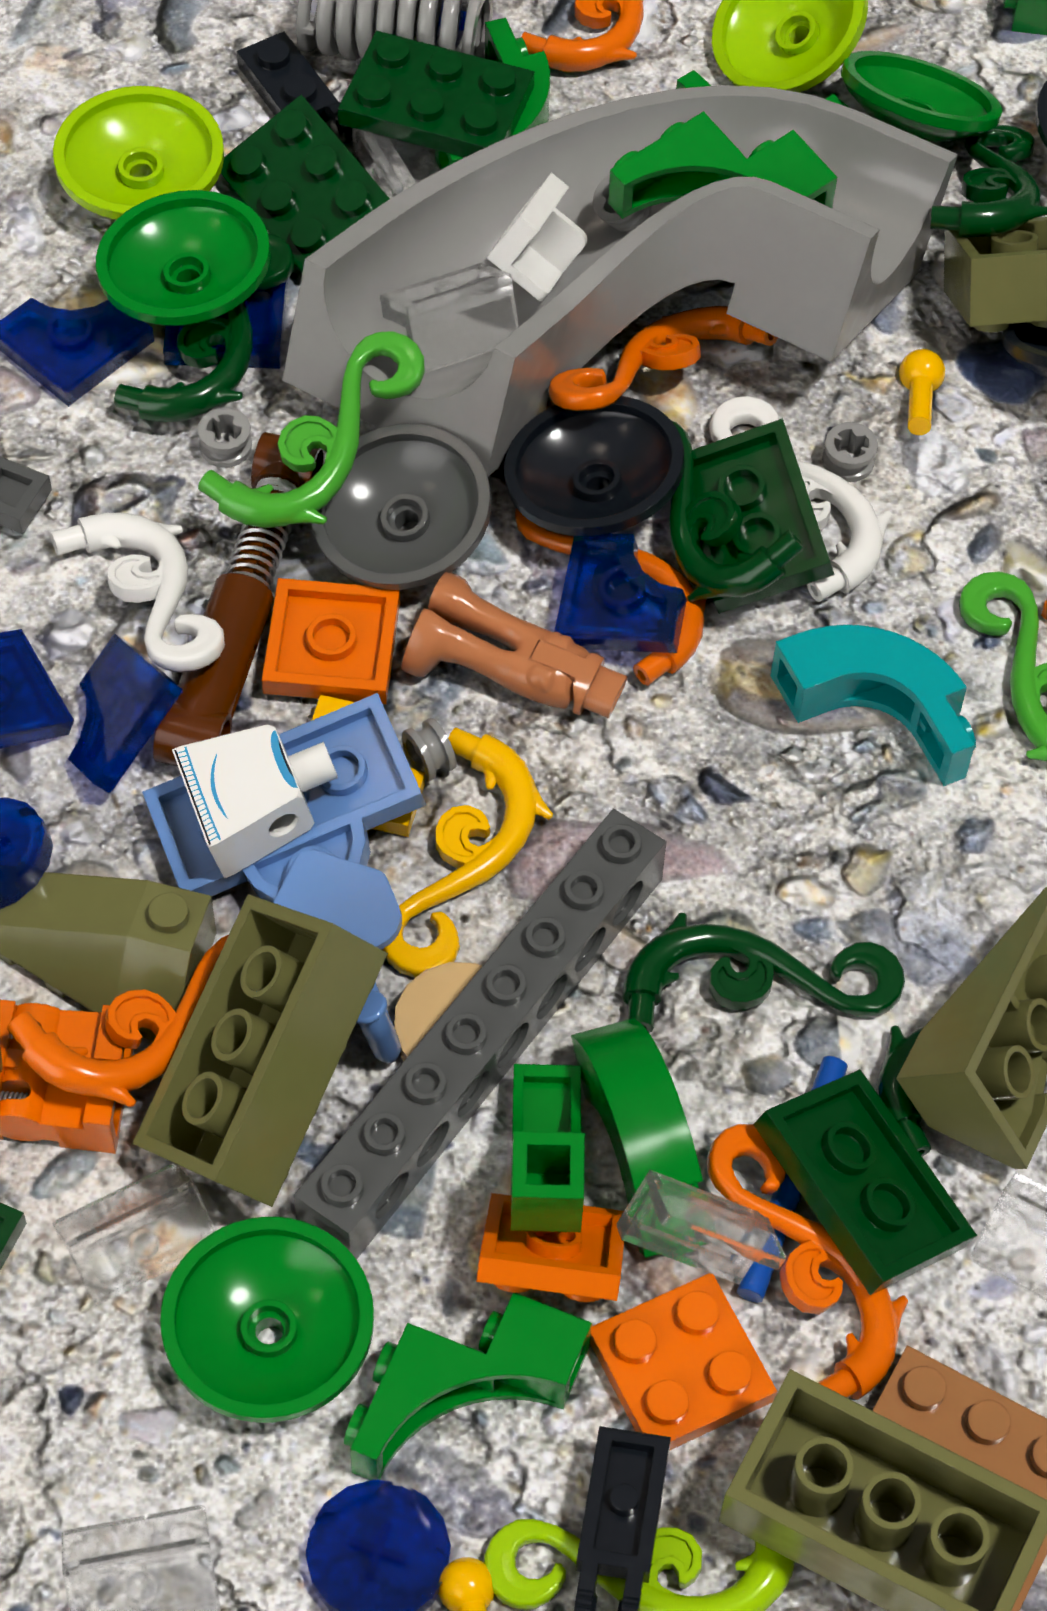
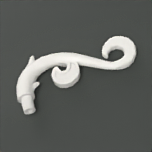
M751 396L734 397L723 402L713 412L709 426L711 440L716 442L733 436L731 430L738 425L750 424L759 427L779 420V415L771 404L762 399ZM797 460L809 499L817 498L824 500L821 503L811 502L819 529L825 528L828 523L831 504H833L845 517L851 533L848 547L842 542L836 545L837 558L830 561L835 575L807 584L810 595L820 602L838 591L848 593L870 576L879 561L886 527L892 517V513L887 510L876 516L870 502L858 489L843 478L818 465Z
M102 513L78 518V525L50 533L57 555L85 548L87 553L100 549H119L120 547L139 549L155 557L159 563V567L155 571H152L150 557L131 554L115 560L108 567L107 576L109 588L114 596L125 602L141 603L155 599L146 624L144 641L148 656L156 666L176 672L195 671L209 666L219 658L225 647L224 631L216 620L203 615L182 614L174 621L175 631L178 634L191 635L196 637L194 640L181 645L167 644L162 640L164 631L177 608L187 583L188 564L185 552L175 535L183 532L181 525L154 522L143 516L129 513Z

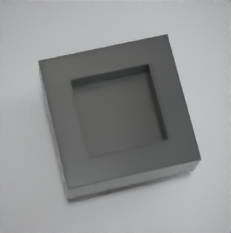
M0 456V525L23 534L52 491L50 477Z

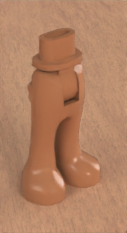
M445 572L435 585L429 600L428 609L424 608L414 626L401 665L402 671L416 677H425L441 661L459 664L486 676L508 690L532 701L566 709L573 700V713L580 716L584 709H587L606 718L611 716L628 678L626 675L604 667V657L596 653H589L583 646L574 643L570 636L562 635L559 632H551L519 619L482 599L472 592L466 579L452 572ZM461 628L490 637L512 651L500 649Z

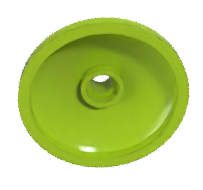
M722 0L712 29V47L716 62L725 76L735 86L771 87L799 93L828 78L843 64L844 59L850 56L861 38L865 27L868 0Z
M130 86L101 93L74 109L61 124L53 146V159L56 175L61 186L76 203L95 214L117 220L132 207L159 195L186 190L210 191L222 171L224 144L222 133L216 120L205 107L194 99L166 88Z

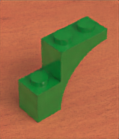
M703 111L685 123L677 122L664 131L660 139L639 152L630 151L623 155L613 168L610 169L608 204L624 219L644 208L675 201L691 191L712 182L732 177H757L772 181L833 208L838 177L794 130L776 141L767 140L761 143L746 158Z
M514 1064L510 1231L581 1232L584 1205L585 1133H581V1066Z
M518 1293L512 1294L504 1314L497 1311L491 1313L483 1330L478 1350L407 1323L398 1345L388 1341L381 1351L372 1381L379 1383V1386L370 1406L367 1407L359 1404L348 1424L344 1444L351 1447L352 1473L378 1483L393 1457L412 1436L437 1418L471 1404L511 1399L543 1403L564 1410L589 1350L592 1323Z

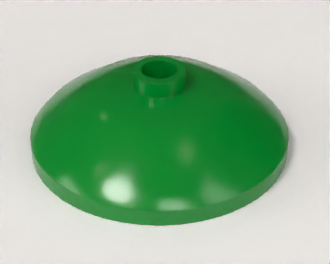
M858 51L851 53L847 59H844L841 68V76L847 90L871 117L924 140L950 142L982 135L998 125L1003 112L1000 102L982 86L949 69L910 56L882 51Z
M186 190L153 197L122 214L102 237L97 249L95 265L103 293L118 310L143 322L167 326H183L217 318L249 298L267 274L271 259V247L265 224L248 205L222 193Z
M249 1218L234 1222L209 1234L199 1241L180 1261L167 1284L163 1296L160 1318L161 1336L167 1359L176 1377L185 1389L202 1404L217 1413L242 1421L256 1423L287 1421L314 1412L329 1403L351 1383L359 1372L368 1354L373 1336L374 1307L372 1293L365 1273L357 1259L338 1239L328 1232L312 1224L292 1218ZM267 1328H276L283 1334L281 1339L273 1344H264L257 1337L261 1331Z

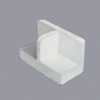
M552 172L519 211L486 257L539 301H543L562 273L587 243L586 233L555 208L569 189V186Z

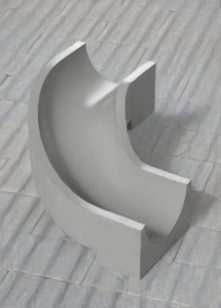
M718 85L679 88L628 97L577 111L496 142L428 176L392 197L305 258L282 381L340 408L343 376L347 362L356 345L366 336L377 332L393 331L406 335L419 346L424 356L425 374L420 386L411 394L396 399L374 397L371 394L369 382L371 380L384 381L392 378L397 372L398 366L391 358L386 356L373 358L362 369L360 419L379 428L396 424H423L445 430L464 441L475 452L484 466L487 477H489L505 462L508 448L517 433L531 419L546 410L547 402L550 399L549 384L552 378L564 371L582 368L637 317L665 297L686 286L709 280H723L735 283L726 314L832 362L918 274L933 230L930 229L932 206H941L958 154L855 109L814 95L771 87ZM703 111L746 158L761 143L767 140L776 141L794 130L838 177L833 208L772 181L757 177H732L712 182L691 191L675 201L653 205L647 219L631 231L622 232L612 228L595 213L593 195L598 184L610 175V169L613 168L623 155L630 151L639 152L660 139L664 131L677 122L685 123ZM552 172L569 186V189L555 208L586 233L587 243L562 273L543 301H539L486 257L519 211Z

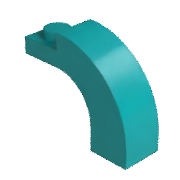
M862 625L819 627L776 641L770 676L798 723L843 707L859 706L877 709L893 716L906 726L916 739L943 786L966 778L972 754L976 748L973 729L968 720L960 715L967 687L959 675L937 654L903 635Z

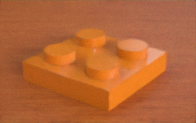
M278 578L262 674L263 694L319 699L321 694L357 702L378 693L382 704L386 705L400 607V590L377 589L366 585Z
M491 1193L476 1282L493 1284L498 1289L512 1293H522L531 1289L561 1293L569 1299L578 1302H595L600 1299L617 1301L627 1211L583 1205L581 1232L510 1231L511 1195Z
M712 1272L600 1322L591 1328L590 1345L636 1432L671 1437L670 1450L772 1403L778 1391Z

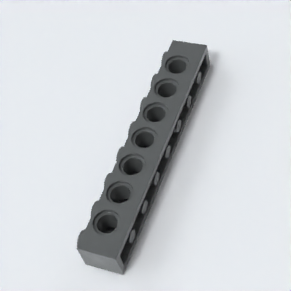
M613 808L294 1194L296 1220L304 1221L328 1232L358 1259L662 881L667 841Z

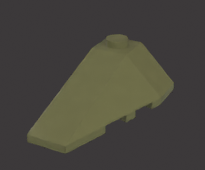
M0 868V959L9 965H19L43 980L46 988L62 998L67 995L92 1012H102L103 1005H110L117 996L127 991L142 989L159 994L176 1011L196 966L204 954L212 947L217 934L212 896L149 880ZM143 1027L138 1029L143 1038L151 1040L156 1038L152 1030Z
M1047 887L1043 889L920 1031L896 1078L928 1127L1014 1169H1027L1047 1126V1093H1044L1047 1078Z

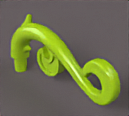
M518 1519L503 1526L491 1538L484 1555V1564L492 1578L494 1595L503 1604L517 1610L537 1609L548 1603L560 1592L566 1581L565 1568L561 1563H555L552 1571L539 1579L526 1578L516 1568L515 1558L518 1550L525 1545L533 1543L550 1544L576 1564L580 1538L557 1525L536 1519ZM661 1527L657 1529L649 1583L643 1582L639 1611H765L782 1595L792 1577L795 1562L755 1541V1550L735 1563V1569L745 1571V1574L733 1586L721 1592L704 1596L675 1594L661 1586L658 1582V1575L663 1570H673L678 1577L679 1588L686 1589L696 1581L702 1570V1549L692 1534L679 1528ZM598 1575L597 1583L618 1601L623 1598L626 1579Z

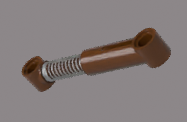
M264 432L258 441L251 472L252 489L270 484L274 488L270 493H283L300 487L321 469L325 461V451L320 448L313 449L309 453L316 462L314 471L296 472L282 462L277 444L280 435ZM293 524L273 528L242 525L241 533L238 536V541L235 544V550L232 552V559L229 560L226 573L216 579L203 615L216 620L222 627L225 647L219 658L209 666L182 673L173 701L165 703L157 722L153 743V758L155 762L178 766L172 749L232 733V719L274 597L270 586L273 585V577L276 576V569L279 567V560L282 559V551L285 550V543L288 541V534L291 533V526Z

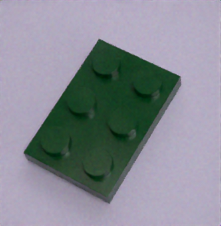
M376 30L338 107V122L340 125L467 157L513 135L533 91L535 71Z
M302 94L224 157L221 175L243 202L258 214L265 224L267 231L270 234L279 236L290 245L294 256V264L301 273L303 272L305 258L390 199Z
M783 418L692 450L694 459L693 500L705 492L713 490L722 492L730 496L739 505L743 518L738 534L728 544L720 547L709 546L701 540V535L707 526L701 531V549L709 559L722 565L739 562L737 559L738 554L751 555L760 546L768 548L787 530H791L805 546L796 557L784 566L786 574L764 590L746 597L712 598L718 614L835 575Z
M860 1069L766 1110L753 1124L870 1295L965 1248L977 1236Z

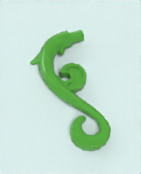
M393 331L377 332L366 336L356 345L346 365L342 381L337 426L319 416L304 415L291 421L281 431L277 443L283 464L293 471L303 473L314 471L316 462L309 453L313 449L320 448L327 452L321 469L300 487L288 492L270 493L274 489L270 484L252 489L240 481L231 483L215 471L209 470L201 478L198 490L219 503L218 510L221 513L248 526L273 528L299 523L325 524L327 517L319 513L318 510L326 506L342 488L353 467L359 446L362 369L375 357L386 356L391 358L398 366L397 372L392 378L384 381L371 380L369 382L371 394L382 399H396L409 395L420 386L425 374L424 356L419 346L408 336Z
M999 571L980 574L972 578L962 589L959 600L961 617L969 627L980 633L991 636H1003L1009 632L1012 621L1010 618H1001L990 613L986 607L987 603L996 598H1006L1017 605L1021 611L1020 629L1010 674L1011 701L1019 725L1029 741L1037 747L1027 751L1026 756L1029 759L1047 762V713L1040 701V695L1047 692V663L1036 666L1039 618L1033 592L1025 581L1014 575Z

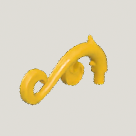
M455 727L448 739L456 755L470 760L471 768L484 774L487 789L492 790L495 784L500 788L505 801L503 823L499 832L492 840L484 845L477 846L470 843L469 839L471 837L479 836L487 839L490 836L488 819L481 810L469 805L450 808L440 817L435 830L436 850L443 861L457 869L413 894L399 905L402 913L401 930L395 940L382 949L388 953L386 959L399 973L412 978H416L426 969L448 962H455L460 945L458 932L453 921L440 911L432 913L430 917V922L437 930V937L434 943L422 948L411 946L403 938L404 928L409 920L429 908L489 881L508 866L524 847L534 827L535 815L542 816L548 820L553 817V813L543 801L525 761L514 749L488 734H484L480 738Z

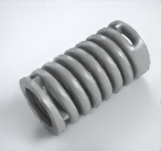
M298 0L296 18L297 45L300 51L312 52L318 48L325 56H335L340 53L345 59L356 61L360 57L361 59L363 58L375 30L392 35L396 33V36L415 40L417 33L416 41L435 45L440 25L439 39L436 46L485 58V22L492 21L494 0H318L313 21H310L312 0ZM465 11L466 18L463 35L458 47L455 49L462 13ZM335 14V28L333 30V17Z

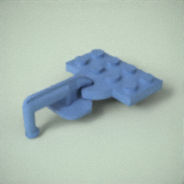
M378 693L279 734L288 756L324 742L338 778L303 792L315 822L311 830L228 878L224 879L207 846L182 776L142 792L179 888L214 896L248 881L259 898L331 922L379 949L387 947L398 936L402 926V913L386 875L380 870L367 866L371 853L367 830L424 807L426 803ZM375 982L356 1023H358L375 1058L388 1064L397 1060L401 1052V1043L387 1011V1000L380 993Z

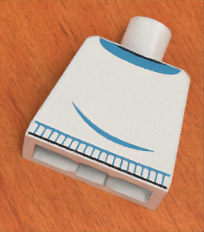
M268 724L172 749L207 846L224 879L240 872L311 830L315 822L303 792L338 778L324 742L288 756L276 727Z

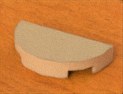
M448 962L426 969L406 985L395 1006L394 1028L401 1043L400 1055L403 1062L482 968L481 965L476 963Z

